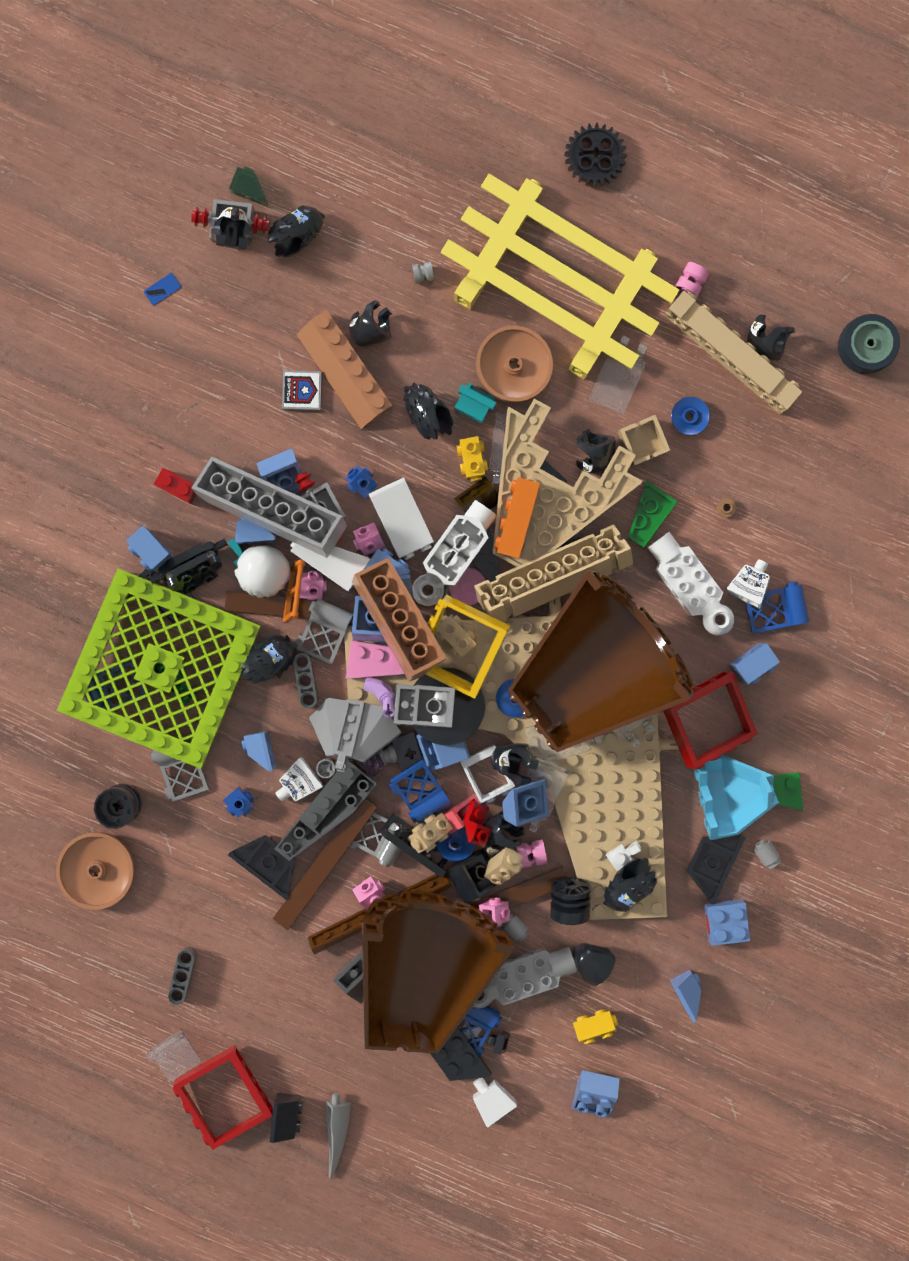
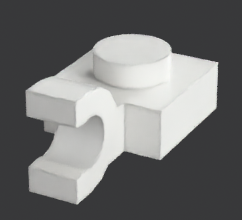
M637 840L626 848L623 844H620L606 853V856L616 871H618L633 859L631 855L641 851V846Z

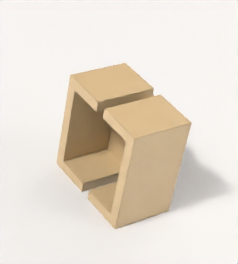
M656 415L618 431L623 447L636 455L631 463L632 467L670 451Z

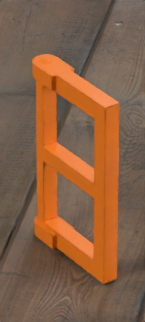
M297 560L290 567L283 623H289L293 619L298 618L303 567L305 566L304 560ZM297 571L296 585L293 588L295 572ZM294 596L292 612H290L291 600Z

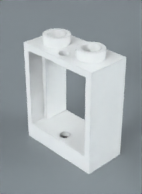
M495 744L470 755L471 758L460 761L480 803H491L496 800L495 796L501 793L503 796L507 795L515 787L514 783L505 776L508 783L482 795L468 767L491 756L496 748Z

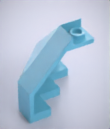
M721 755L719 759L705 763L703 768L695 770L696 781L698 780L700 791H698L700 803L706 817L703 818L710 840L740 834L779 803L773 788L774 775L725 755Z

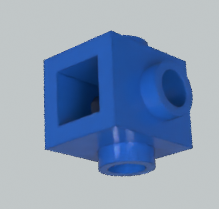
M359 466L352 468L345 478L349 483L347 487L354 494L358 492L365 499L378 484L371 478L373 474L366 467L364 469Z
M240 786L223 800L227 805L226 809L232 816L236 815L239 817L243 815L245 817L253 810L251 806L254 804V797L248 790L244 791Z

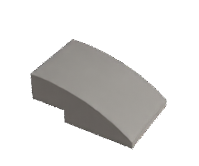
M397 684L394 724L452 728L455 688Z

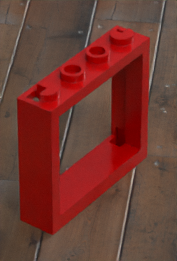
M723 671L692 687L694 694L691 699L663 710L686 767L695 770L701 769L705 766V763L719 759L723 753L734 751L737 748L736 746L746 744L752 741L754 736L758 735L733 672ZM726 685L744 731L696 757L677 710Z
M236 1045L179 1076L173 1084L175 1095L181 1098L184 1110L187 1114H191L195 1128L197 1130L200 1129L203 1134L204 1143L207 1146L209 1145L212 1150L273 1115V1106ZM230 1060L261 1112L215 1138L184 1086Z

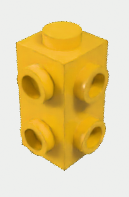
M478 436L460 439V445H456L458 456H462L463 464H460L461 474L465 475L466 479H470L471 482L482 480L481 476H485V471H488L487 461L482 459L481 453L485 452L483 440L479 441Z
M605 1009L596 1011L595 1016L589 1018L587 1015L576 1018L577 1022L573 1023L578 1041L580 1043L584 1042L585 1045L596 1042L595 1038L601 1036L603 1039L614 1036L613 1032H616V1026H619L616 1015H612L610 1011L606 1012Z

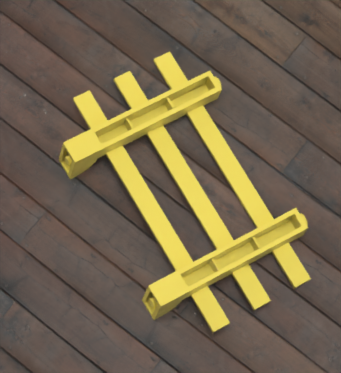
M488 173L481 188L510 206L499 224L468 206L461 221L490 238L479 257L449 239L443 247L441 254L469 270L468 275L461 281L454 292V301L471 310L485 285L489 282L585 341L568 369L575 375L585 379L601 352L632 369L639 355L610 337L621 319L649 336H652L659 322L630 305L637 292L643 286L669 303H672L679 292L678 288L650 272L658 259L655 257V253L648 249H641L633 262L538 204L537 200L542 194L543 188L540 187L541 184L536 180L526 178L519 191ZM526 218H532L625 275L614 295L518 237L517 233ZM507 249L604 307L605 309L595 326H590L498 270L496 267Z

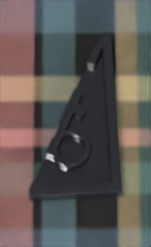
M489 526L486 531L488 539L472 562L491 583L496 580L495 576L500 575L496 555L493 554L494 544Z

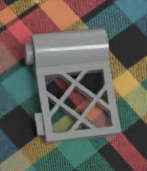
M318 598L317 601H312L309 608L311 616L304 633H299L295 644L298 645L297 650L332 665L352 620L353 613ZM312 622L320 624L323 631L314 634L311 628ZM333 630L340 633L339 639L331 641L328 632ZM324 634L328 643L319 646L316 636ZM312 638L316 647L312 649L304 647L305 640ZM330 646L332 651L331 658L323 655L321 649Z
M192 738L185 740V742L191 743ZM153 750L151 757L153 762L160 766L167 785L164 790L168 799L171 798L174 802L209 790L203 769L196 767L194 772L183 768L185 762ZM173 766L180 770L176 778H173L167 774L166 768ZM181 771L192 775L188 784L178 780ZM193 777L201 779L203 787L195 788L190 786ZM175 783L186 787L184 793L175 795L173 790Z
M374 812L370 817L371 822L366 823L365 826L372 824L375 835L365 838L362 829L360 831L362 839L354 840L349 847L354 850L358 847L377 857L379 863L385 867L394 866L401 849L383 836L380 840L379 836L382 834H378L375 823L379 821L386 823L388 819ZM393 822L389 829L397 831L401 830L400 824ZM410 832L404 833L405 840H407V837L409 836ZM376 837L378 846L375 851L368 848L367 839Z

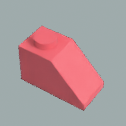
M475 793L444 814L453 827L448 832L449 834L465 826L464 816L470 801L473 800L480 803Z

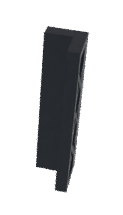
M393 813L379 830L382 836L442 878L446 873L443 866L448 860L443 857L439 863L434 861L433 853H439L437 846L435 847L436 849H432L429 852L422 851L418 854L416 849L412 847L411 842L405 840L404 834L412 832L414 827ZM397 820L400 823L401 830L392 831L389 827Z

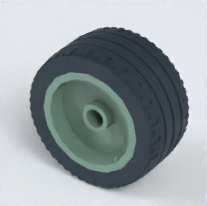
M865 314L855 318L845 326L838 340V352L843 363L852 371L860 374H873L889 366L897 356L900 347L898 330L889 319L878 314Z

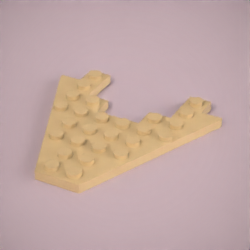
M533 399L525 415L508 407L493 554L516 567L556 550L642 483V480L627 473L636 455L621 446H618L601 479L582 471L575 486L572 487L541 470L540 467L549 451L533 443V440L551 407L536 399ZM517 477L540 483L519 559L497 553L498 548H494L497 536L501 537L503 530L499 529L502 517H507L508 511L505 510L507 499L512 498L513 492L510 491L512 481H516Z

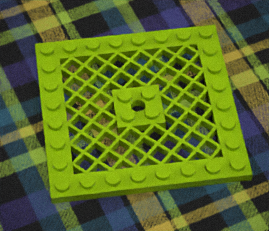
M117 568L57 711L202 769L243 671L241 667L251 652L261 626L156 583L152 585L151 581ZM129 594L134 596L127 599ZM140 599L148 601L152 604L143 607ZM137 600L140 609L130 612L127 603ZM125 606L127 614L119 617L123 607ZM158 606L170 611L161 614ZM155 607L158 616L148 619L145 610ZM142 612L145 621L136 625L132 616ZM176 613L188 618L179 621ZM173 614L176 623L166 627L163 618ZM129 617L132 627L123 630L120 621ZM160 619L163 628L154 632L150 623ZM193 620L205 624V626L197 629ZM190 621L194 630L184 634L181 625ZM117 623L120 632L112 634ZM147 625L150 634L141 637L137 628ZM178 626L181 636L171 639L168 630ZM208 628L212 637L202 641L198 632ZM212 628L220 630L223 633L215 636L212 631ZM135 630L138 639L128 643L125 633ZM165 632L169 641L159 644L155 635ZM196 634L199 643L189 647L186 637ZM229 634L235 636L233 643ZM122 635L125 644L115 648L112 639ZM226 636L230 645L220 648L216 639ZM152 637L155 645L148 643L147 648H145L143 640ZM183 639L186 648L177 652L173 643ZM214 641L217 650L207 654L204 644ZM108 642H110L112 650L104 652ZM139 642L143 651L133 655L130 646ZM170 644L174 653L162 649V647ZM201 646L204 655L194 659L191 650ZM127 647L130 657L120 660L117 651ZM230 648L225 660L222 655V651H225ZM188 651L191 661L184 663L185 657L180 656V654ZM114 653L117 662L108 666L105 656ZM219 653L222 663L212 666L209 657ZM143 655L140 665L138 667L135 658H138ZM206 658L210 668L199 671L196 662ZM102 659L104 668L97 670L98 665ZM132 660L135 669L126 673L123 663ZM157 663H163L165 666V670L161 674H157L154 671ZM193 664L197 673L187 677L184 667ZM119 665L122 675L113 678L110 669ZM223 666L217 678L214 669ZM181 670L184 678L179 681H176L178 674ZM107 671L110 680L100 684L97 674ZM211 671L215 680L205 684L202 674ZM136 673L134 679L140 682L131 685L127 676ZM198 676L202 686L192 689L189 680ZM94 677L97 685L89 688ZM124 678L128 687L118 691L115 681ZM186 681L189 691L179 694L176 685ZM111 683L115 693L105 696L102 687ZM146 684L158 689L149 693ZM215 684L210 696L207 687ZM142 685L146 694L136 698L133 689ZM174 688L176 697L167 700L164 691L171 693ZM99 689L102 698L92 701L89 692ZM204 689L207 698L197 702L194 692ZM130 691L133 700L123 703L120 694ZM160 692L164 702L154 705L151 696ZM191 694L194 704L185 707L181 698ZM85 696H87L89 703L83 701ZM117 696L120 705L111 709L107 699ZM148 698L151 707L141 711L138 701ZM179 700L182 709L172 713L168 703ZM104 701L107 710L98 707L95 704ZM208 702L202 714L199 705ZM135 703L138 712L129 716L125 707ZM166 705L169 714L159 718L156 708ZM196 707L200 716L190 720L186 710ZM122 708L125 717L113 712ZM153 710L156 720L146 723L143 714ZM183 712L187 722L177 725L174 715ZM140 715L143 724L131 719ZM171 717L174 727L164 730L161 721ZM200 720L198 727L195 731L192 723ZM158 723L161 732L148 726ZM189 725L192 734L183 738L179 728ZM176 730L179 739L170 736L167 733ZM193 737L191 743L185 742V740Z

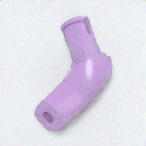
M367 677L364 682V690L376 695L379 702L383 705V716L389 718L388 712H390V717H393L396 700L395 692L383 680Z

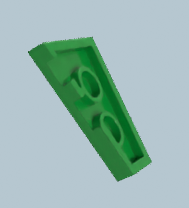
M646 480L628 538L644 549L678 501Z
M800 773L772 774L774 775V792L779 801L776 805L803 810Z

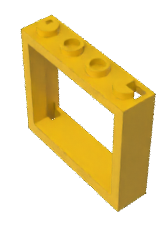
M446 595L443 599H439L435 606L437 613L435 617L431 616L427 624L433 635H435L447 607L497 630L498 633L473 684L438 666L426 673V675L475 699L510 625Z

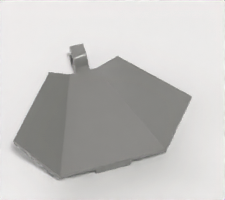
M328 698L309 717L326 757L338 756L335 769L340 773H345L347 758L364 763L402 734L397 725L394 724L389 713V718L383 716V706L366 704L362 701Z

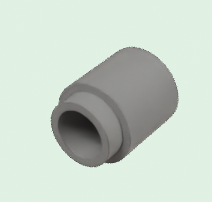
M763 839L755 845L754 852L764 866L772 869L780 864V855L770 840L765 841Z
M510 913V921L502 923V929L515 942L517 940L521 942L528 935V927L516 915Z

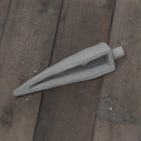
M332 1093V1100L327 1101L326 1124L329 1140V1179H332L339 1163L351 1113L352 1103L339 1100V1093Z

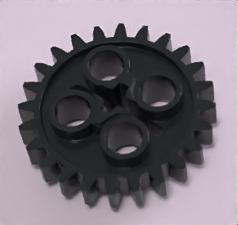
M588 123L587 130L581 126V133L575 130L574 137H569L571 144H566L565 147L569 151L564 153V156L569 158L565 160V164H571L568 167V171L574 170L572 177L579 176V183L584 179L586 180L585 186L592 182L593 187H595L596 183L599 182L602 187L604 180L610 184L611 177L617 179V173H622L623 169L620 166H625L626 164L622 159L627 157V154L622 152L626 150V146H621L624 139H617L619 132L612 134L613 127L607 131L606 124L599 128L598 123H596L595 128H592L591 124ZM589 142L591 147L586 149L581 143ZM601 143H608L610 148L603 149ZM593 152H597L598 158H594ZM588 161L591 166L584 168L581 162ZM605 161L610 165V167L606 169L602 168L600 166V163Z

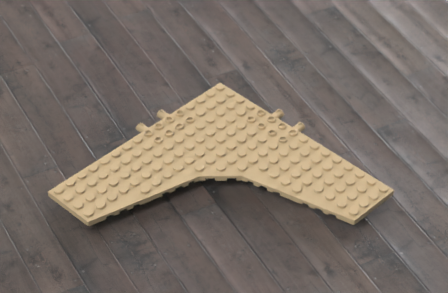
M561 597L555 599L556 604H554V600L549 601L550 613L548 615L524 616L520 614L514 617L511 614L504 621V623L510 625V628L481 687L485 700V714L478 729L504 734L513 743L528 744L533 758L539 761L538 765L544 770L576 876L591 884L590 920L667 917L659 752L661 750H678L675 739H660L658 733V712L556 752L548 746L547 739L543 734L541 735L536 731L534 727L536 723L532 718L528 719L525 715L515 718L503 714L496 703L497 690L505 681L517 677L561 611ZM647 611L653 618V611ZM475 619L462 620L464 622L462 626L467 631L470 629L477 637V644L463 657L460 655L456 656L449 648L451 646L447 640L442 641L435 633L434 637L447 658L438 667L459 669L469 674L475 680L498 631ZM348 626L344 635L346 672L351 641L353 640L352 626ZM362 641L388 646L385 642ZM405 674L372 676V678L386 682L395 694L397 684L413 686L419 679L417 678L409 682ZM367 677L347 678L348 699L383 706L376 695L364 690V682ZM637 840L641 846V851L631 855L633 859L648 858V865L651 866L649 872L653 870L656 872L655 878H657V883L653 892L635 904L629 911H615L603 904L605 901V889L609 886V881H613L615 874L618 872L607 858L606 853L620 844H623L626 848Z

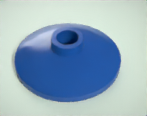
M696 397L680 399L674 405L671 412V420L674 427L685 435H695L702 432L708 425L710 418L707 405ZM686 414H691L693 416L692 420H687Z
M510 679L498 688L496 703L503 714L509 717L524 716L523 709L518 703L512 702L510 692L508 691L515 680Z
M460 828L451 834L447 833L449 836L442 842L436 841L437 850L441 856L455 862L463 861L470 857L475 847V844L468 842L465 828Z

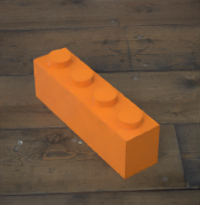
M517 477L516 481H512L510 491L513 492L511 499H507L505 510L508 511L507 517H502L499 528L503 530L501 537L497 536L494 548H498L497 553L520 558L540 483Z

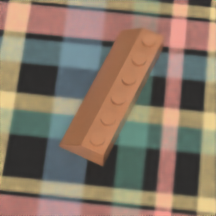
M327 309L310 320L296 334L361 430L393 408Z
M389 557L354 574L353 585L409 682L428 673L447 659Z

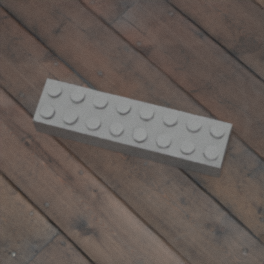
M212 456L192 486V490L199 499L326 558L329 557L347 527L342 515Z

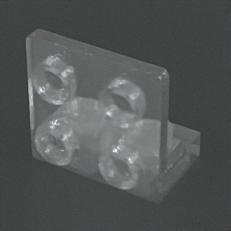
M181 1029L150 1049L145 1056L149 1063L155 1060L169 1082L174 1081L202 1061Z

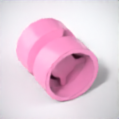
M688 262L683 271L684 276L679 278L675 287L681 293L683 291L686 293L691 292L697 298L702 290L701 284H705L710 272L696 263Z
M543 839L532 841L530 845L527 842L522 843L517 847V852L523 855L521 869L532 867L534 863L537 866L547 864Z

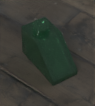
M237 167L229 187L231 193L267 207L268 202L254 173L255 171L248 167L243 169Z

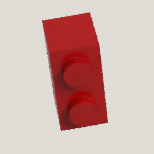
M162 468L154 482V485L189 504H192L196 496L192 490L194 484L165 468Z

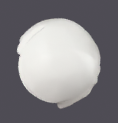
M256 545L245 550L238 560V568L234 571L240 587L251 596H257L258 598L274 596L281 589H284L290 579L288 560L278 549L268 545Z

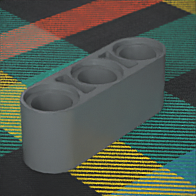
M300 653L294 658L299 700L304 708H312L318 703L313 662L310 655ZM301 656L306 657L308 660L306 667H301L298 664V659ZM304 675L311 678L309 686H304L301 683V678ZM307 694L314 697L312 705H308L304 701V697Z
M192 947L183 948L176 959L168 993V999L174 1005L183 1003L189 992L197 958V952ZM183 953H189L191 961L184 960ZM178 972H185L187 979H180ZM175 990L181 991L183 997H182V998H177V997H175L174 991H175Z

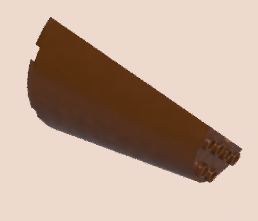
M589 570L584 574L508 689L511 699L521 706L525 717L528 719L532 718L535 721L534 727L536 731L541 735L543 734L547 739L548 746L556 752L686 702L694 694V690L690 688L693 686L690 674L679 653L675 654L674 650L669 647L671 641L643 607L638 608L636 606V603L632 601L634 597L605 574L600 576L596 570Z
M403 891L401 896L393 897L392 894H388L373 902L366 910L362 922L365 1049L396 1051L397 1048L402 1047L406 1052L438 1054L513 952L515 946L505 931L500 932L496 928L498 924L477 908L460 900H457V903L447 901L445 895L437 893Z

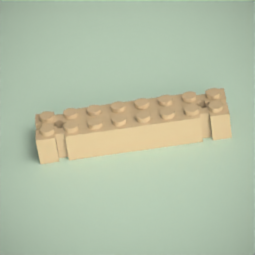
M683 291L664 316L674 325L681 328L682 332L762 400L764 399L779 415L786 411L802 393L799 389L800 386L793 380L787 381L784 378L785 373L779 368L775 369L766 356H760L755 352L756 348L749 342L745 343L740 339L741 335L738 332L727 328L726 322L723 319L713 316L709 307L704 304L702 306L695 302L697 298L691 292L686 293Z
M611 525L600 530V535H588L495 576L496 580L491 583L489 580L475 585L477 599L483 610H486L487 615L504 622L507 620V616L511 614L514 617L574 591L584 574L589 570L598 571L600 576L603 574L608 576L612 574V569L618 568L621 570L633 565L632 552L625 539L621 540V534L615 525Z

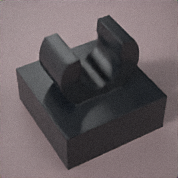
M502 1031L497 1035L492 1034L488 1036L487 1044L494 1046L493 1053L501 1055L506 1052L510 1033Z

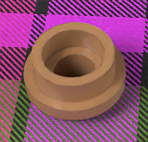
M724 498L718 502L716 509L720 516L727 518L735 513L736 505L733 500ZM725 504L729 505V511L723 509Z

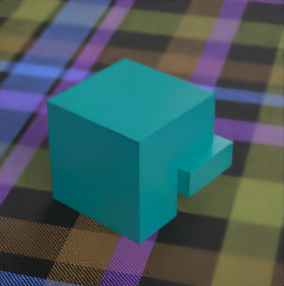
M469 382L467 386L461 385L458 394L461 396L454 411L482 425L489 410H494L496 398L472 386V383Z

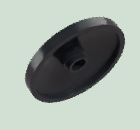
M442 668L472 684L475 681L469 674L459 669ZM426 674L421 676L413 685L452 688ZM455 689L452 728L413 726V728L421 737L437 745L449 746L464 742L478 730L483 721L485 700L482 690L480 689L474 699Z

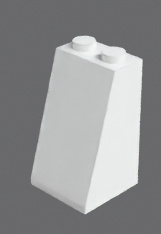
M404 477L369 494L399 559L403 558L405 561L414 557V552L418 550L424 552L432 548L431 544L434 541Z
M294 542L290 545L292 553L348 592H351L354 588L352 583L354 574L366 569L365 567L370 561L368 557L336 546L329 557L326 558Z

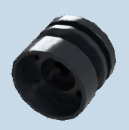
M117 784L104 790L97 796L94 802L96 819L107 828L118 829L133 821L141 811L142 801L140 794L135 788L127 784ZM121 801V805L124 807L119 808L120 805L117 802Z
M563 877L554 880L551 884L552 901L550 902V917L552 920L564 925H580L590 919L591 884L586 880L576 877Z

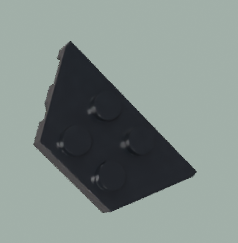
M267 835L229 852V857L285 900L288 898L296 857L288 861L274 849L278 843Z
M742 835L710 840L709 836H702L686 869V872L712 904L715 903L745 840V837Z
M459 1026L438 1054L430 1053L449 1081L489 1077L492 1074Z

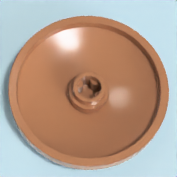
M506 326L493 331L482 342L477 353L476 372L481 385L490 395L504 402L521 403L535 398L544 390L552 375L553 358L550 348L539 334L526 327Z
M89 832L71 840L61 851L56 865L57 882L65 897L73 904L90 910L108 908L119 902L129 891L135 873L134 861L126 845L115 836L104 832Z

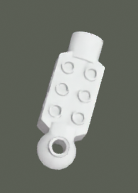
M475 500L464 516L456 515L423 562L427 574L419 576L414 581L412 586L413 595L418 603L424 606L437 604L444 594L443 586L456 585L487 541L488 535L486 531L497 516L494 512ZM425 585H431L434 589L433 593L429 596L423 593Z
M670 532L652 543L648 549L658 561L655 571L689 616L702 615L703 625L710 634L719 636L728 633L734 625L733 612L727 606L720 604L723 595L722 590L689 546L680 547ZM718 614L724 618V622L721 625H717L715 622V617Z

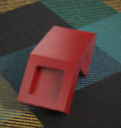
M473 800L470 801L464 816L468 842L485 847L491 829L482 824L489 807Z

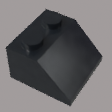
M483 848L472 853L467 859L458 861L446 869L465 903L482 897L498 885L484 877L490 857Z
M277 1093L273 1106L270 1143L295 1139L296 1133H300L301 1121H298V1114H302L303 1109L300 1095Z

